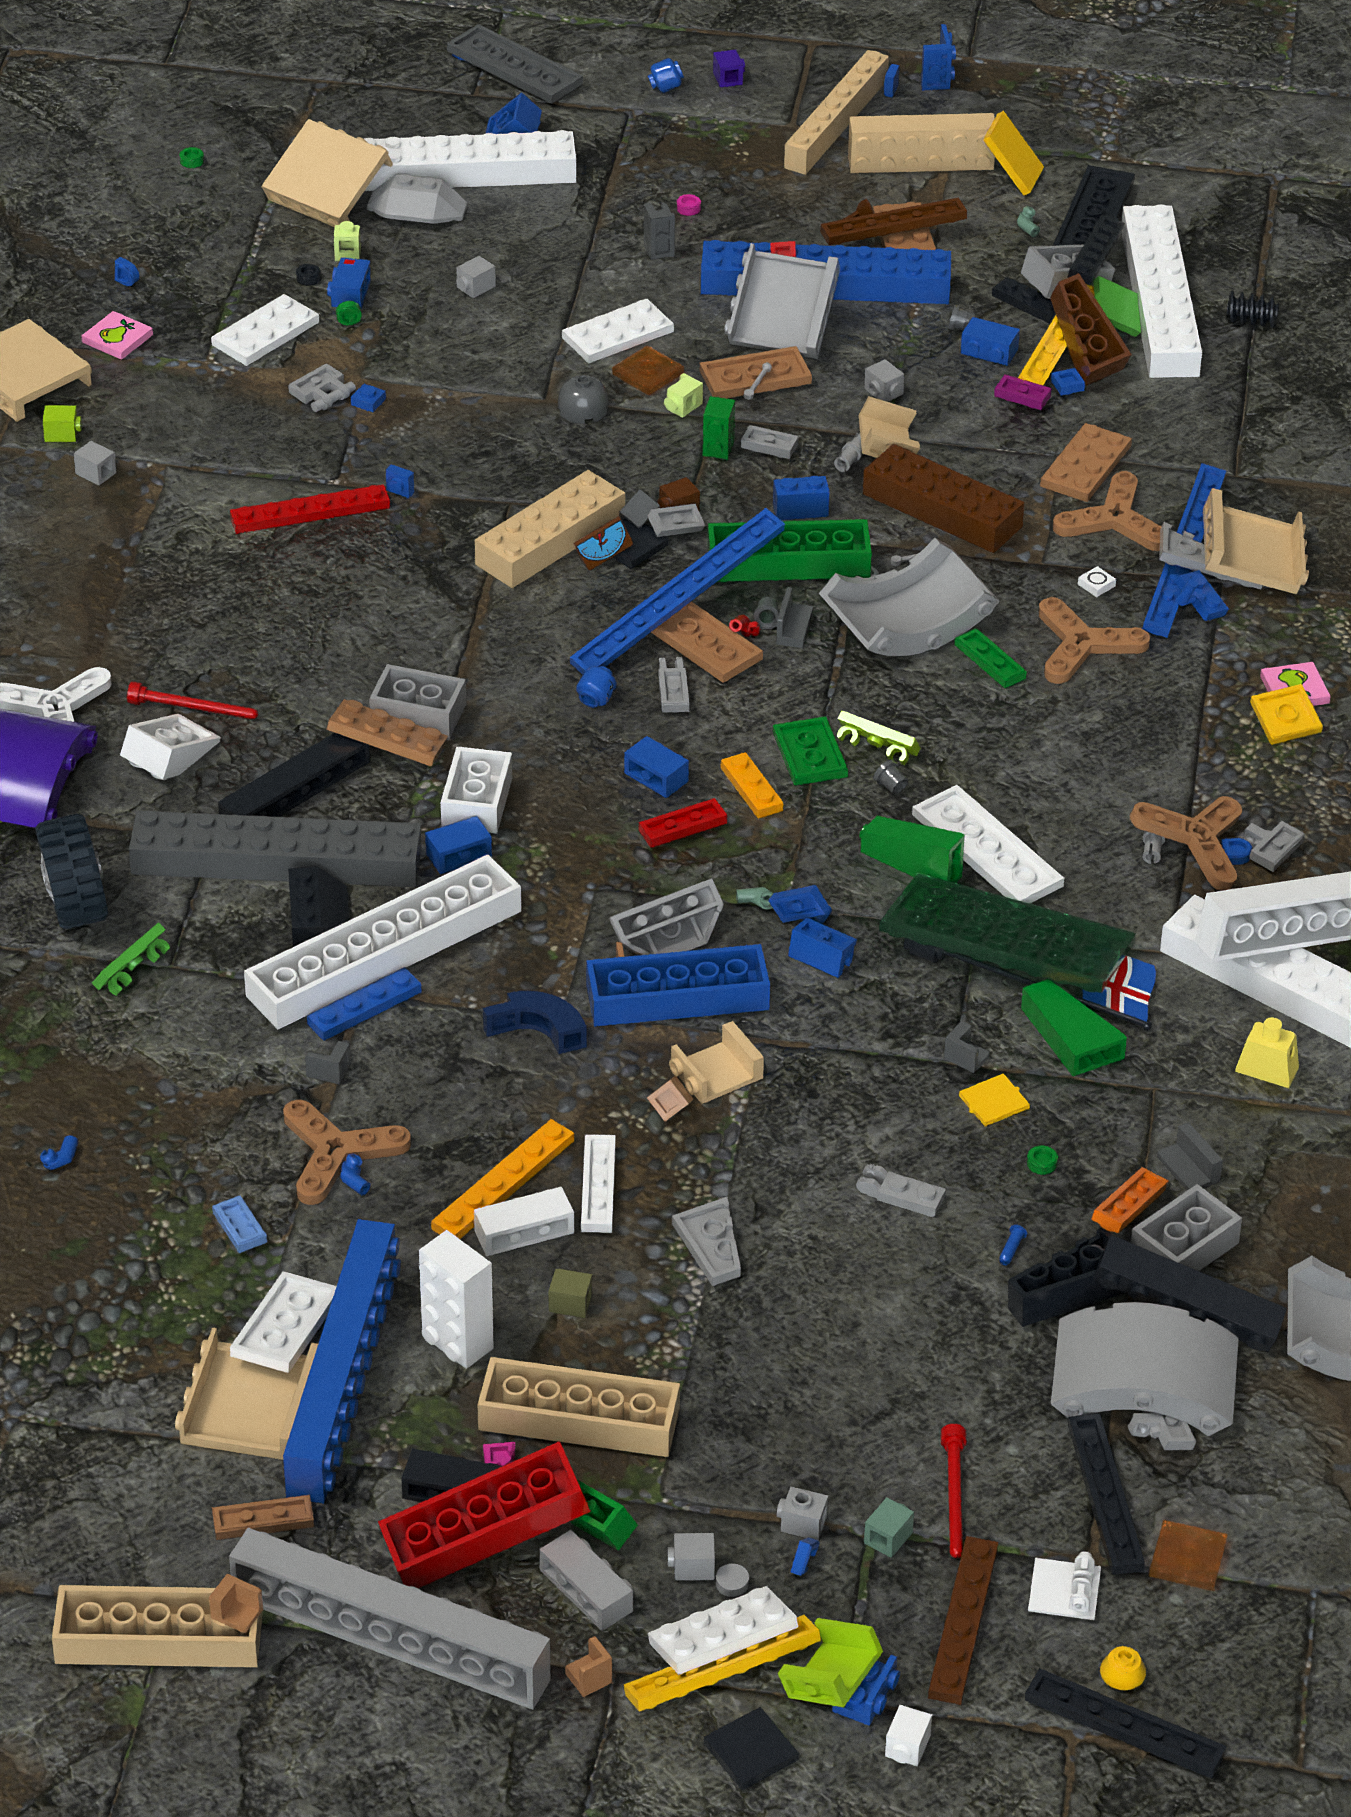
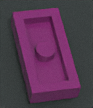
M1004 375L995 387L994 396L1042 410L1051 397L1052 388Z

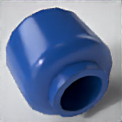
M666 58L651 66L652 74L648 75L653 89L658 87L662 93L679 87L682 83L681 79L684 78L678 61H673L671 58Z
M593 666L585 670L576 686V691L583 704L595 708L597 706H604L610 700L617 687V682L608 668Z

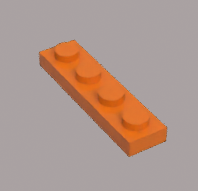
M1141 1167L1094 1210L1091 1220L1100 1224L1103 1229L1119 1234L1165 1191L1169 1181Z

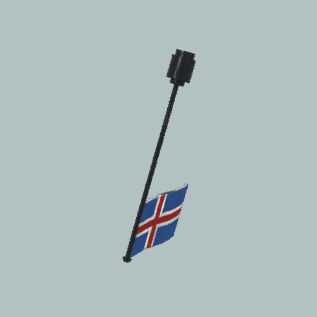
M911 927L906 934L904 949L909 950L911 955L933 963H937L939 959L943 960L948 955L1027 985L1038 983L949 950L946 936L922 927ZM1090 943L1091 959L1083 979L1082 998L1070 995L1087 1007L1142 1026L1144 1031H1149L1152 1028V1022L1148 1020V1003L1155 985V966Z

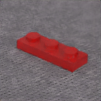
M713 798L639 822L638 831L650 848L727 824V814L717 800Z

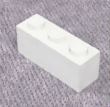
M558 1187L474 1209V1231L485 1255L490 1256L573 1234L574 1211L563 1188Z

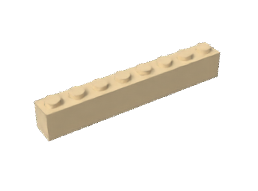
M866 51L785 143V169L805 175L848 127L850 117L857 116L884 85L885 75L889 69L888 55L881 54L878 51Z

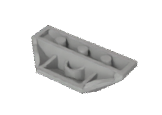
M395 174L372 192L367 204V210L374 211L384 218L424 223H443L452 220L462 221L468 207V203L444 180L432 177H415L408 174Z
M711 878L611 916L609 919L622 946L638 955L691 951L708 943L724 904Z

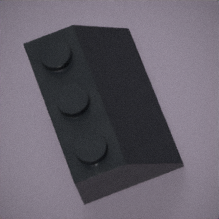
M318 867L288 868L293 947L350 920L348 892L345 884Z

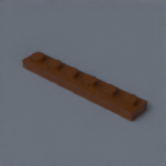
M958 197L822 223L820 232L828 245H839L845 242L886 236L902 231L907 232L912 229L932 227L938 224L954 223L967 219V209Z
M966 1536L931 1678L928 1699L962 1704L999 1542Z

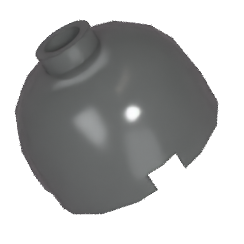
M579 375L570 378L563 384L558 394L560 415L562 418L578 424H585V419L593 418V422L599 421L609 411L606 388L601 381L591 376Z

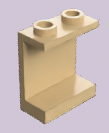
M868 396L859 414L862 454L878 458L892 444L917 454L920 444L918 441L909 439L908 428L916 415V410Z
M731 1021L722 1025V1042L690 1056H686L677 1044L671 1046L669 1066L672 1073L676 1077L679 1076L685 1083L687 1091L691 1095L694 1094L700 1103L703 1104L763 1079L764 1057L738 1026Z

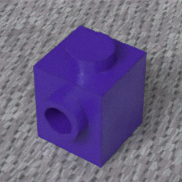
M737 50L713 52V73L719 87L743 85L745 62L743 58L739 57Z

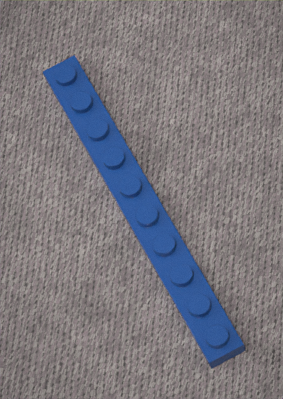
M1201 463L1177 533L1183 535L1184 531L1195 535L1193 540L1202 543L1204 537L1203 508L1211 489H1221L1226 470ZM1165 563L1142 627L1143 630L1168 638L1179 608L1177 598L1182 591L1175 582L1179 575L1190 573L1192 570Z
M765 508L570 657V664L582 675L589 667H606L784 531L785 523Z

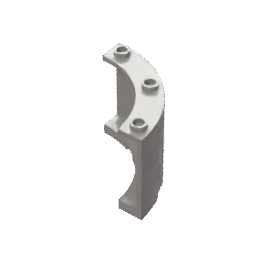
M934 538L920 553L909 560V566L898 572L893 569L875 576L874 580L863 581L862 578H851L835 573L819 593L867 650L886 656H909L931 649L935 650L970 630L984 617L990 615L994 607L1000 602L953 548L937 538Z
M1312 1255L1288 1269L1287 1354L1304 1366L1320 1373L1351 1381V1278L1345 1277V1272L1321 1262Z
M1113 1303V1308L1096 1310L1094 1306L1071 1313L1059 1319L1051 1405L1067 1418L1111 1410L1155 1412L1186 1422L1199 1429L1205 1435L1210 1436L1233 1424L1238 1337L1214 1321L1206 1319L1203 1322L1190 1317L1189 1311L1153 1303Z

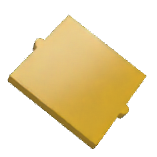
M1004 1073L959 1091V1097L969 1107V1112L974 1113L985 1127L1030 1108L1028 1101L1019 1092L1020 1088L1015 1087Z

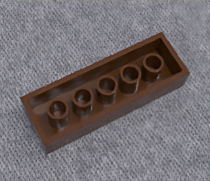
M892 444L864 469L863 495L989 552L995 553L1023 527L1025 502L895 444Z

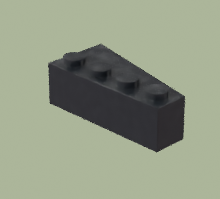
M1101 1227L1096 1230L1094 1237L1090 1239L1083 1237L1076 1241L1075 1247L1064 1253L1060 1250L1052 1255L1051 1261L1045 1264L1037 1263L1008 1279V1309L1022 1327L1124 1294V1292L1117 1289H1108L1102 1286L1100 1282L1092 1279L1103 1249L1112 1235L1110 1231Z

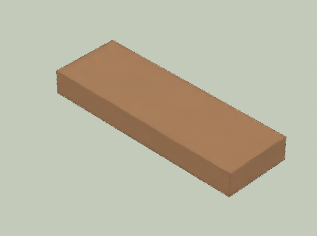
M310 1495L212 1507L216 1540L242 1537L247 1528L259 1532L273 1533L314 1527Z

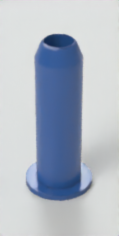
M1012 1225L1009 1229L1011 1234L999 1257L1002 1265L1011 1263L1021 1240L1027 1236L1026 1229L1020 1225Z

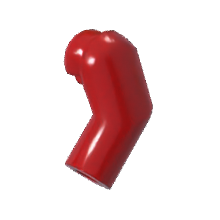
M738 615L729 623L731 631L740 632L745 637H750L751 635L758 636L760 633L759 623L756 621L751 622L745 615Z

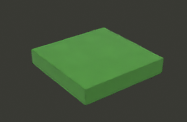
M1098 276L1093 281L1095 299L1114 328L1134 337L1138 336L1141 333L1137 293L1103 277Z

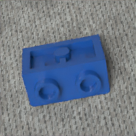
M890 1655L886 1664L876 1661L844 1707L833 1706L832 1712L870 1726L875 1715L882 1714L887 1702L886 1694L889 1689L894 1690L898 1684L900 1671L897 1670V1657Z

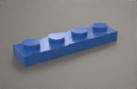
M404 967L307 1015V1024L324 1041L421 993V983Z

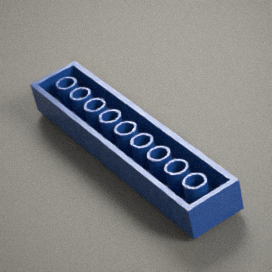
M719 240L703 242L701 294L737 296V278L739 274H743L742 259L744 252L749 251L750 243L744 241L724 242ZM752 243L756 251L771 253L770 243ZM796 244L797 258L826 263L828 256L839 259L840 273L833 300L949 304L951 251H944L942 249L920 250L917 248L895 249L892 247L871 248L867 246L846 247L843 245Z
M357 1220L283 1454L286 1498L310 1495L311 1502L324 1504L328 1491L334 1490L336 1482V1472L334 1470L336 1466L340 1467L342 1464V1444L349 1441L351 1432L349 1421L350 1418L356 1417L358 1410V1399L356 1398L358 1394H363L365 1387L364 1372L365 1370H370L372 1365L373 1353L371 1349L372 1346L377 1347L379 1342L380 1329L378 1326L379 1323L384 1324L386 1319L387 1305L385 1303L386 1300L391 1301L393 1296L394 1282L392 1280L393 1277L398 1278L400 1273L401 1260L396 1259L399 1252L400 1238L395 1237V1224Z

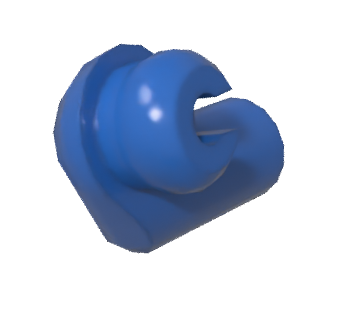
M69 1135L64 1138L60 1151L55 1153L53 1149H48V1152L44 1150L40 1155V1160L44 1163L43 1166L47 1169L55 1170L71 1163L79 1143L78 1139Z
M348 1154L346 1161L342 1163L340 1178L344 1184L358 1194L365 1195L371 1185L360 1176L362 1159L357 1154Z

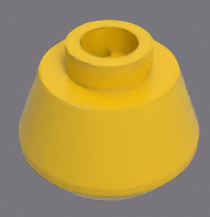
M1120 1646L1114 1648L1102 1661L1100 1674L1103 1681L1110 1687L1126 1691L1135 1689L1144 1682L1146 1667L1136 1650Z

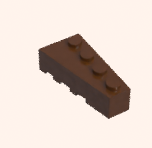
M1078 273L1058 282L1050 299L1074 367L1084 380L1085 386L1123 370L1132 354L1080 274Z

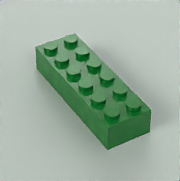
M867 519L782 521L785 523L784 531L717 582L831 579L835 573L851 578L855 576L870 578L872 551ZM747 522L708 523V552Z

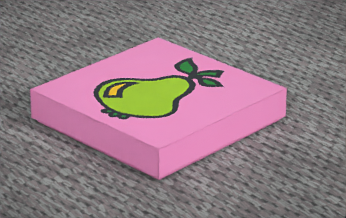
M112 311L81 335L82 343L122 360L153 335V328Z
M1313 662L1261 669L1260 677L1268 692L1302 684L1313 706L1330 704V694Z

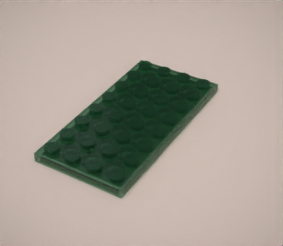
M917 873L880 920L879 931L886 932L892 937H904L914 940L920 945L936 946L943 948L949 953H961L971 956L972 959L977 961L993 962L1002 968H1014L1025 971L1031 976H1042L1053 979L1059 984H1071L1081 987L1087 992L1102 993L1134 945L1136 933L921 873Z

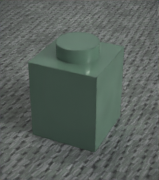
M886 1497L865 1522L864 1544L892 1558L913 1533L914 1511L904 1504L897 1503Z

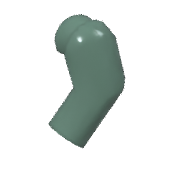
M1025 206L1023 211L1019 213L1017 225L1031 237H1036L1040 232V227L1033 223V216L1036 214V211L1030 206Z
M764 887L736 889L737 904L752 902L763 910L773 908L768 901L773 893Z

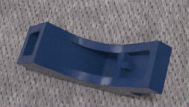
M538 991L507 993V1002L483 1008V1029L487 1037L517 1029H533L547 1035L552 1040L558 1054L587 1047V1026L582 1016L570 1003L552 994Z

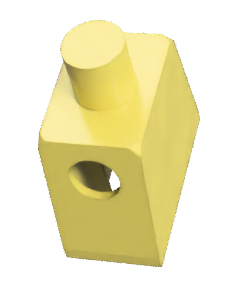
M1274 1017L1267 1018L1264 1023L1256 1022L1247 1038L1235 1072L1289 1088L1299 1069L1296 1034L1282 1029V1022Z

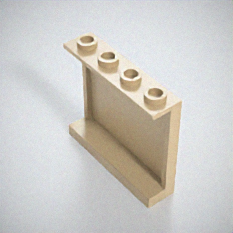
M308 119L267 177L262 188L268 200L335 227V225H340L341 222L350 221L348 214L381 166L385 164L392 167L393 163L388 155L389 152L383 146H374L361 137L354 138L341 129L335 130L321 121L317 123Z
M27 319L0 332V409L18 422L25 418V404L69 382L79 379L88 387L92 385V369L90 364L32 320Z
M1212 488L1203 508L1205 570L1297 594L1300 586L1306 584L1309 570L1306 569L1308 555L1305 554L1307 540L1304 539L1306 525L1303 524L1302 512L1297 513L1293 524L1223 506L1222 491Z
M212 1328L208 1340L204 1339L200 1351L201 1361L194 1365L192 1386L187 1387L185 1390L183 1411H178L176 1416L175 1429L180 1431L181 1444L283 1460V1454L318 1344L311 1343L308 1354H301L290 1372L287 1373L231 1357L230 1346L232 1344L218 1342L217 1328Z

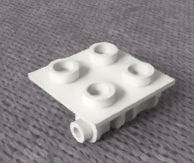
M1081 1552L1075 1558V1563L1035 1558L1028 1611L1094 1620L1101 1566H1094L1095 1560L1089 1552Z

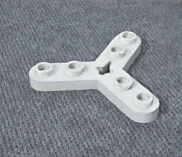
M91 668L53 691L11 683H0V709L74 722L72 711L107 691L112 685L111 675L105 668ZM53 704H57L58 711H55Z

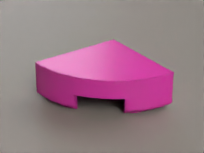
M515 1442L483 1444L484 1463L504 1466L513 1462Z

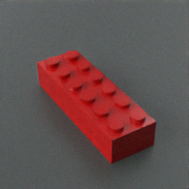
M559 1441L378 1521V1524L403 1584L409 1587L420 1588L591 1511Z

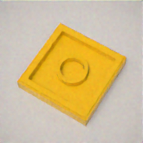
M1302 684L1251 696L1250 703L1271 745L1322 732L1323 725Z

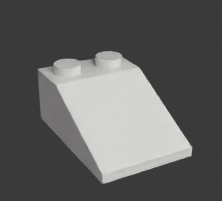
M174 714L129 725L120 756L129 760L132 766L151 772L152 777L166 780L167 778L182 774L217 745L221 737L180 714Z

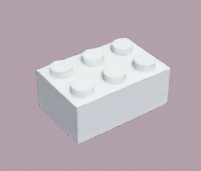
M456 747L441 799V827L478 816L489 833H498L512 781L511 752Z

